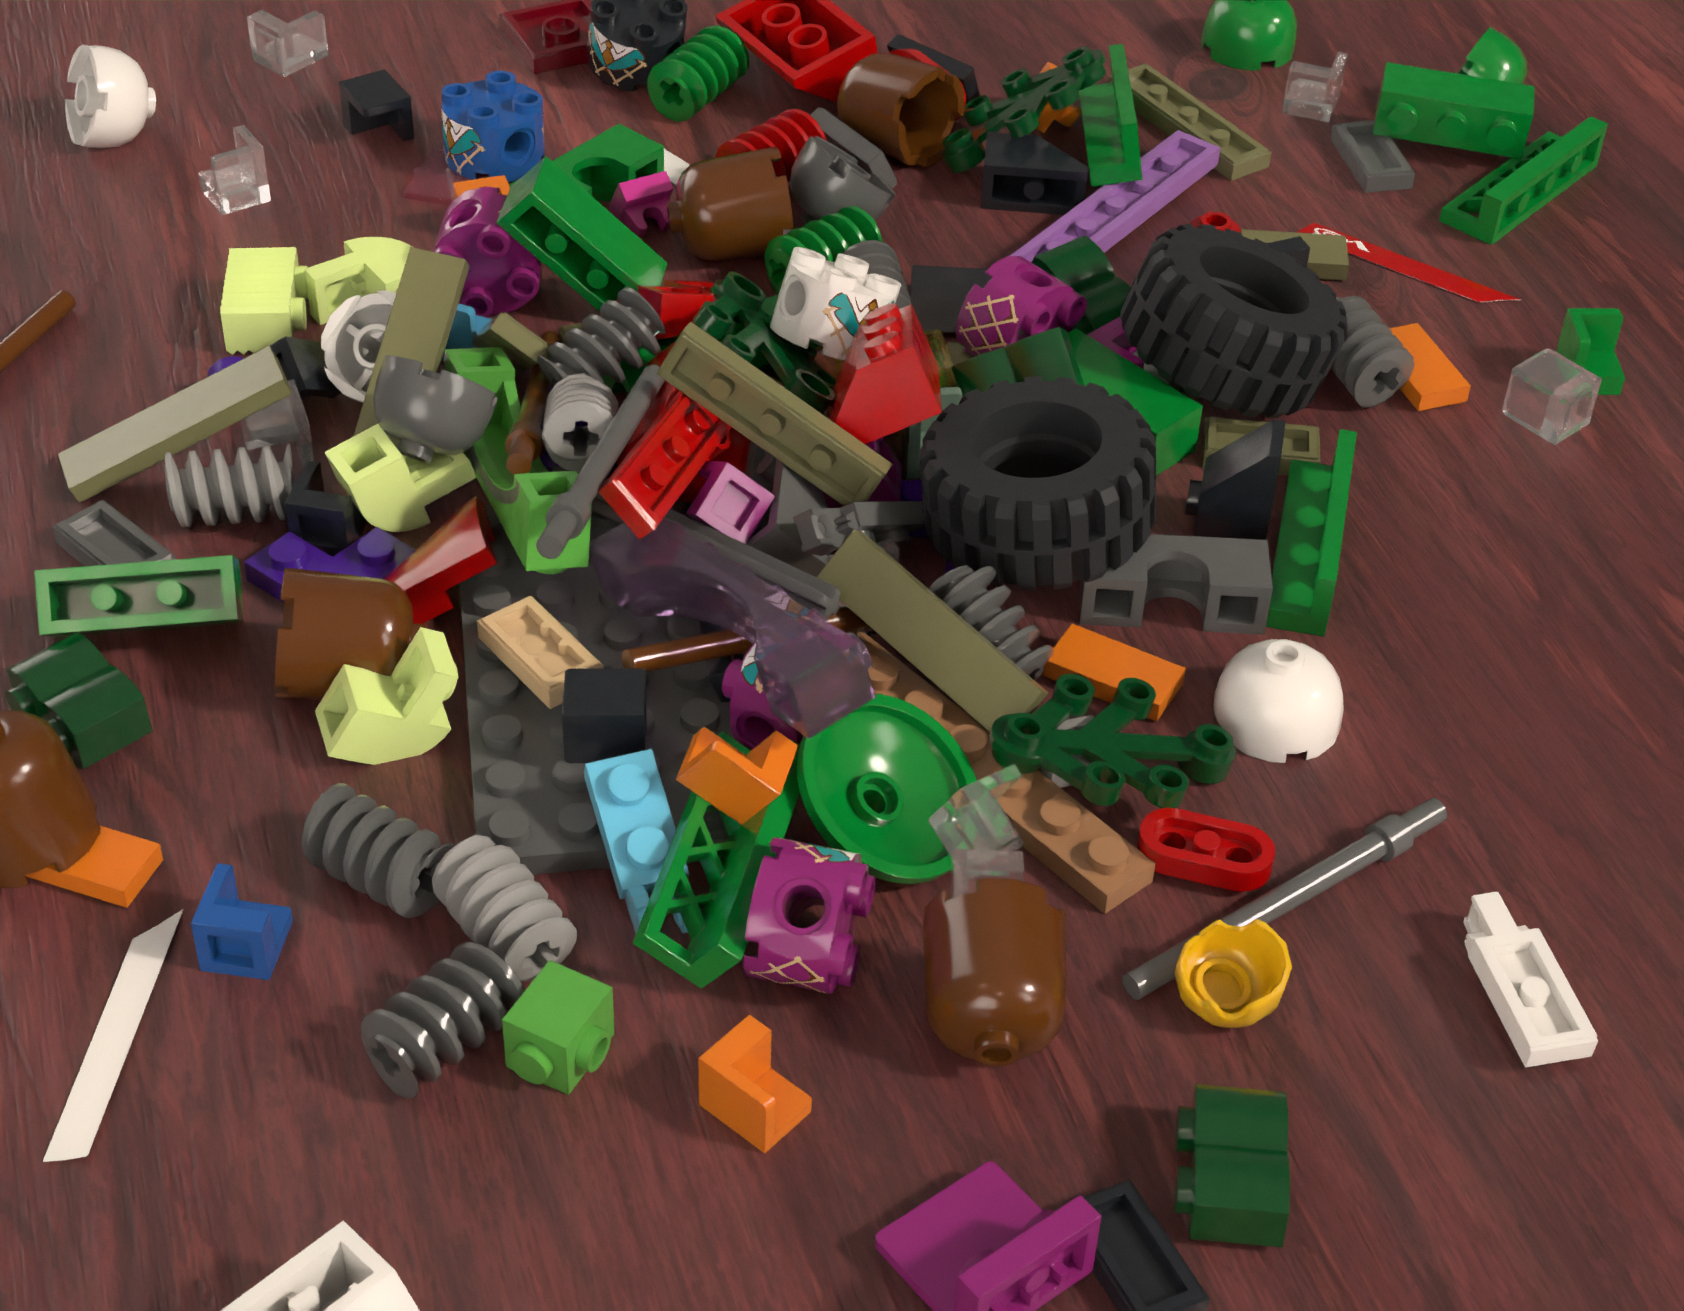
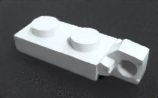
M1499 892L1472 895V904L1468 917H1464L1463 921L1468 932L1466 935L1467 939L1464 941L1468 958L1525 1068L1592 1057L1598 1043L1597 1034L1540 929H1528L1526 925L1516 926Z

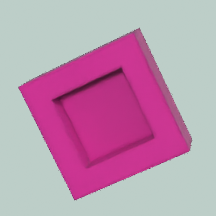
M663 171L618 183L608 209L639 238H643L647 230L644 218L651 217L655 219L661 232L669 230L667 201H670L674 188L667 172Z

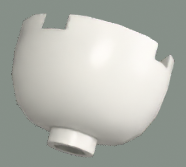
M81 45L77 48L72 57L67 76V82L77 83L75 100L65 99L67 128L71 140L74 144L87 148L118 147L131 142L144 127L146 118H152L156 107L154 89L148 87L146 76L139 64L124 52L99 45Z
M388 290L377 291L378 293H370L363 297L356 295L346 299L330 315L321 336V349L325 351L324 360L327 366L324 369L328 379L342 394L360 403L364 402L396 293Z
M1271 639L1253 643L1235 654L1226 664L1215 691L1214 718L1216 716V720L1221 727L1231 734L1233 746L1246 755L1278 763H1286L1287 754H1299L1307 751L1306 760L1319 757L1334 745L1341 729L1344 706L1340 678L1327 658L1306 644L1287 639Z

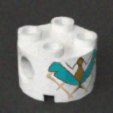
M794 247L775 305L770 328L776 334L795 345L807 349L809 342L823 346L822 355L845 360L858 326L866 323L864 317L877 308L896 303L901 283L883 275L867 274L870 265L859 258L838 254L836 261L832 262L825 260V256L815 251Z

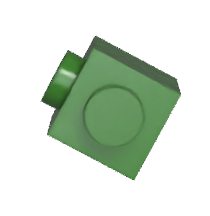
M549 960L502 1019L506 1067L514 1070L518 1076L527 1082L545 1084L569 1095L586 1071L595 1072L608 1053L611 1038L615 1034L613 987Z

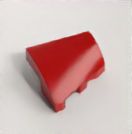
M665 280V286L638 285V293L657 312L665 328L664 334L658 333L655 337L662 339L678 336L690 322L694 323L693 318L705 301L713 303L714 293H712L711 288L714 282Z
M478 495L467 501L426 542L384 578V580L397 584L408 595L412 602L413 623L424 624L452 609L453 605L448 589L497 564L491 542L496 539L485 505Z

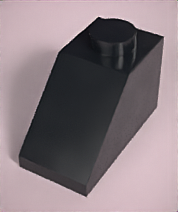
M987 132L981 209L1065 215L1085 200L1088 167L1037 135L1012 138L1010 133Z
M1273 419L1206 457L1202 481L1190 479L1185 515L1196 516L1193 536L1266 540L1281 461L1286 421Z

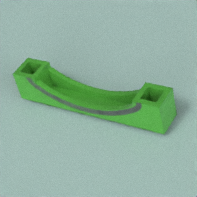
M502 347L445 349L444 370L484 386L494 392L495 397L498 398L491 420L481 439L463 453L471 462L474 473L525 570L536 571L542 574H559L567 568L588 567L591 517L581 534L568 541L559 557L547 559L537 551L536 543L547 526L546 514L557 496L568 492L578 473L576 471L548 472L540 457L532 462L528 473L513 475L508 471L506 467L508 454L505 450V441L510 427L518 421L521 406L515 384V369Z

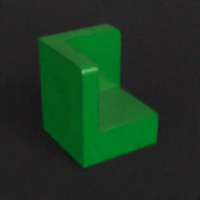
M1567 308L1553 360L1566 395L1621 394L1625 375L1614 351L1623 322L1620 309Z

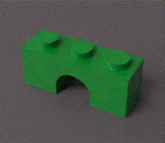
M619 123L552 160V162L597 201L611 202L618 183L664 171V146ZM515 181V182L509 184L510 188H511V186H512L514 183H516L517 181Z

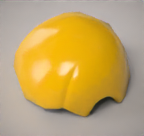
M1219 919L1212 922L1201 930L1199 935L1193 936L1183 945L1174 974L1180 997L1186 1007L1212 1025L1224 1028H1243L1253 1025L1277 1008L1288 982L1292 964L1286 942L1267 923L1254 919L1248 925L1231 926Z

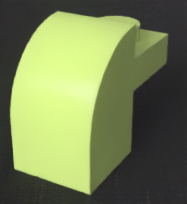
M362 237L344 241V256L304 269L310 315L322 325L328 322L330 315L346 299L359 295L363 297L370 293H378L377 291L380 290L397 293L410 247L413 246L403 241L386 237Z
M379 424L368 428L325 452L336 479L347 495L351 496L353 503L371 525L390 532L410 531L431 523L424 506L476 478L471 462L463 452L455 456L434 454L431 463H424L402 455Z
M420 627L391 676L343 664L315 710L329 757L376 765L422 755L447 736L451 726L442 702L447 700L454 692L459 676L457 666L453 661L443 632Z

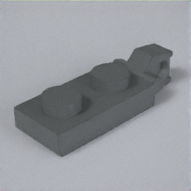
M923 501L853 502L841 508H812L793 516V521L797 523L803 545L801 546L802 552L819 556L839 549L854 529L862 531L885 551L911 542L909 533L925 527Z

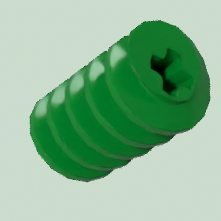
M717 25L705 27L652 68L648 76L647 89L653 105L658 112L668 119L676 122L689 120L694 114L702 110L705 105L712 102L726 88L733 85L747 73L750 66L749 53L741 39L729 29Z
M846 206L836 213H829L820 220H813L802 228L792 229L786 235L776 236L769 241L765 250L764 263L768 280L776 295L780 293L794 247L815 251L825 256V260L835 262L838 254H842L850 246L861 241L876 240L882 242L880 231L874 219L866 211L856 206Z

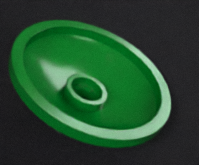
M864 693L847 696L830 704L811 722L805 731L797 755L799 791L811 821L831 848L861 854L862 863L869 865V875L900 884H917L935 880L956 867L968 855L977 839L981 824L982 806L979 786L971 764L962 748L937 720L904 700L883 694Z

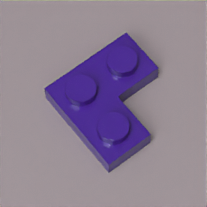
M376 527L331 557L289 531L244 561L247 581L284 603V600H281V590L285 568L384 579L408 558L415 549Z

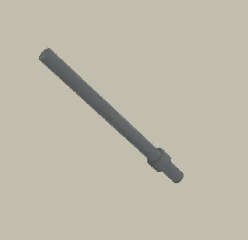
M648 365L644 368L568 492L557 496L546 514L547 526L536 543L537 551L547 559L559 557L568 541L578 537L591 517L590 505L598 490L603 485L665 382L663 378L656 374L660 368L659 366Z
M1430 798L1400 816L1389 814L1366 828L1364 837L1220 920L1231 926L1248 925L1254 919H1259L1267 924L1273 922L1380 859L1388 862L1410 850L1415 838L1447 819L1445 806L1437 798ZM1201 931L1123 975L1122 982L1127 993L1133 999L1139 1000L1175 979V968L1183 945L1193 936L1199 935Z

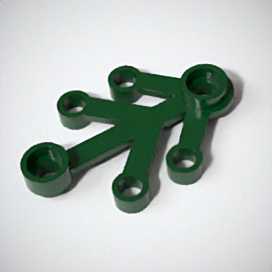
M1088 46L1076 48L1062 58V66L1032 77L1026 68L1018 69L1005 76L1000 82L1008 98L991 104L988 96L982 95L967 102L964 117L969 126H977L989 119L991 120L972 133L969 128H962L944 138L942 144L945 149L942 155L951 172L960 173L969 170L985 158L986 150L982 142L987 140V132H998L1006 126L1012 138H1020L1038 127V118L1047 102H1049L1052 110H1060L1073 104L1080 96L1079 90L1092 86L1106 74L1103 66L1105 62L1103 52L1099 49L1090 50Z
M729 272L724 280H716L711 291L717 300L713 303L709 301L703 303L693 318L695 325L713 338L722 339L733 321L742 323L745 327L735 336L727 334L721 343L749 363L756 356L755 351L760 349L785 385L784 388L821 414H824L835 399V393L832 389L836 379L827 371L812 363L817 356L815 348L810 343L807 349L795 345L776 334L770 328L772 317L764 312L761 307L766 299V295L753 281L736 272Z
M1077 674L1061 675L1057 679L1051 699L1032 714L1015 713L997 718L989 734L993 758L1005 769L1016 773L1028 774L1039 770L1042 766L1079 789L1088 801L1101 806L1115 804L1126 782L1142 792L1145 798L1154 806L1159 808H1177L1181 805L1189 785L1186 775L1201 783H1220L1227 778L1236 756L1231 734L1222 727L1213 724L1200 725L1196 730L1190 732L1187 737L1120 733L1134 720L1147 718L1156 697L1154 688L1149 683L1138 678L1122 679L1118 684L1112 703L1080 730H1063L1057 728L1070 716H1082L1088 712L1095 688L1083 676ZM1071 755L1084 756L1092 761V763L1086 766ZM1135 759L1178 761L1181 770L1170 765H1156L1150 769Z

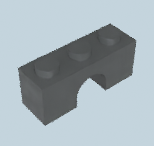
M1150 534L1138 552H1133V556L1128 562L1117 570L1109 567L1102 578L1086 583L1084 579L1078 580L1079 624L1141 628L1144 605L1147 602L1160 597H1175L1191 603L1198 609L1202 618L1203 631L1264 635L1273 590L1268 540Z

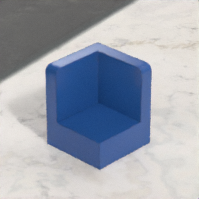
M216 864L191 921L200 971L270 980L293 923L292 910L287 906L239 900L233 865Z

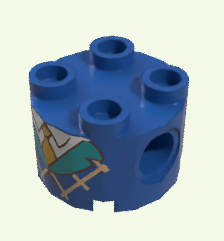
M493 71L486 75L485 80L465 84L452 83L442 88L441 113L444 163L452 173L467 180L476 179V173L489 174V177L505 175L507 181L512 182L524 176L541 160V157H545L542 95L524 84L517 83L515 74L508 71Z

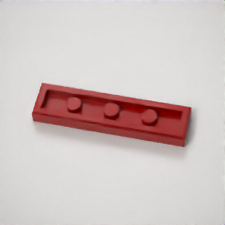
M679 390L598 490L599 494L639 540L656 529L731 429V426Z

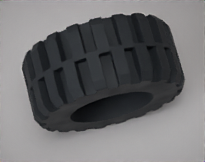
M1184 224L1162 233L1152 242L1121 309V321L1126 339L1131 347L1137 348L1138 357L1146 365H1153L1158 370V375L1169 383L1175 382L1183 387V392L1197 399L1199 396L1212 402L1213 406L1226 411L1229 408L1239 410L1241 415L1256 417L1259 414H1264L1267 418H1279L1285 414L1289 416L1311 403L1348 336L1346 310L1342 302L1336 301V293L1329 285L1322 284L1315 272L1308 267L1303 268L1295 262L1296 259L1287 253H1280L1268 247V243L1259 239L1251 240L1243 237L1240 232L1234 230H1217L1215 226L1205 224L1195 228L1192 224Z
M1041 376L1024 377V382L1010 384L1008 380L992 383L989 390L980 392L978 389H975L963 395L959 405L953 403L948 405L939 414L936 421H933L922 439L920 472L924 523L927 535L933 541L934 548L949 563L953 561V565L956 568L967 565L973 571H976L986 566L994 567L997 573L990 582V585L1000 587L1004 583L1017 585L1018 590L1036 591V586L1053 585V590L1070 588L1073 581L1081 579L1089 583L1102 578L1107 568L1111 567L1117 570L1128 562L1133 556V552L1137 553L1150 536V529L1155 524V437L1150 432L1148 422L1137 409H1134L1128 400L1117 393L1109 396V393L1102 386L1090 382L1087 386L1076 384L1072 378L1058 377L1057 381H1042Z

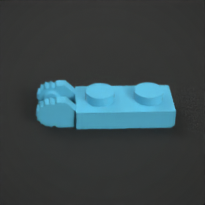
M652 749L586 763L584 768L585 782L619 899L625 898L635 933H637L649 902L648 893L654 889L676 832ZM685 864V866H684V871H685L686 876H687V878H688V877H689V871H688V868H687V864ZM673 914L680 931L683 934L688 933L681 914Z

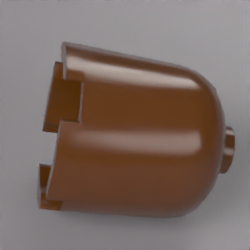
M872 53L857 61L846 73L839 88L837 99V112L840 121L879 148L885 156L906 165H918L923 168H928L943 158L942 152L945 148L942 141L950 134L955 115L962 117L965 111L964 90L957 76L947 73L941 67L885 53Z
M771 147L702 160L689 165L681 173L676 185V200L667 201L668 219L671 233L682 232L687 249L695 257L709 262L765 256V250L769 241L776 236L783 235V230L793 228L786 176L776 177V172L774 173L772 165L774 162H781L778 148Z
M285 568L281 590V600H284L283 628L278 627L275 697L322 699L343 664L391 676L420 627L426 628V624L413 623L412 602L406 592L394 582L380 578Z
M22 710L0 711V888H20L28 884L24 875L40 871L53 863L58 872L69 869L89 852L100 834L101 827L96 819L97 806L63 741L48 721Z
M977 879L976 892L958 895L952 899L949 898L947 890L937 893L925 907L923 918L926 1011L929 1024L937 1038L946 1048L959 1056L977 1060L983 1065L992 1067L1007 1066L1017 1060L1027 1058L1042 1051L1059 1033L1066 1004V913L1063 909L1059 908L1057 910L1046 903L1045 889L1017 879Z

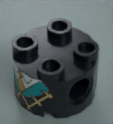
M593 0L590 9L587 43L588 65L592 73L605 84L624 91L634 92L635 85L648 84V76L652 68L684 44L688 7L684 0Z

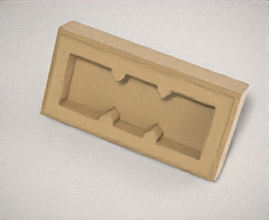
M528 596L477 620L478 638L549 709L563 703L564 677L567 669H604V665L532 596Z

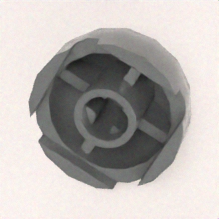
M810 136L799 152L791 169L790 188L793 198L804 209L800 219L805 224L813 220H820L829 213H836L846 206H856L866 211L876 222L885 212L896 193L873 171L869 175L858 166L857 163L859 161L817 136L815 138Z
M385 355L377 376L373 395L374 412L383 431L399 441L397 449L402 455L424 463H431L434 454L455 456L468 451L481 439L491 420L498 400L494 392L447 370L442 369L440 374L421 369L423 362L394 355Z

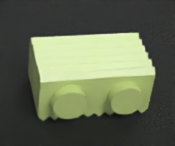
M296 247L229 248L220 314L226 351L233 355L237 350L242 354H245L248 350L256 353L285 336L295 338L296 331H306L307 314L305 299H308L304 269L308 268V266H299Z

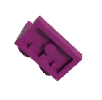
M988 1161L878 1231L875 1236V1248L932 1311H1035L1093 1271L1102 1216L1081 1195L1055 1212L1052 1209L1042 1210L995 1162Z

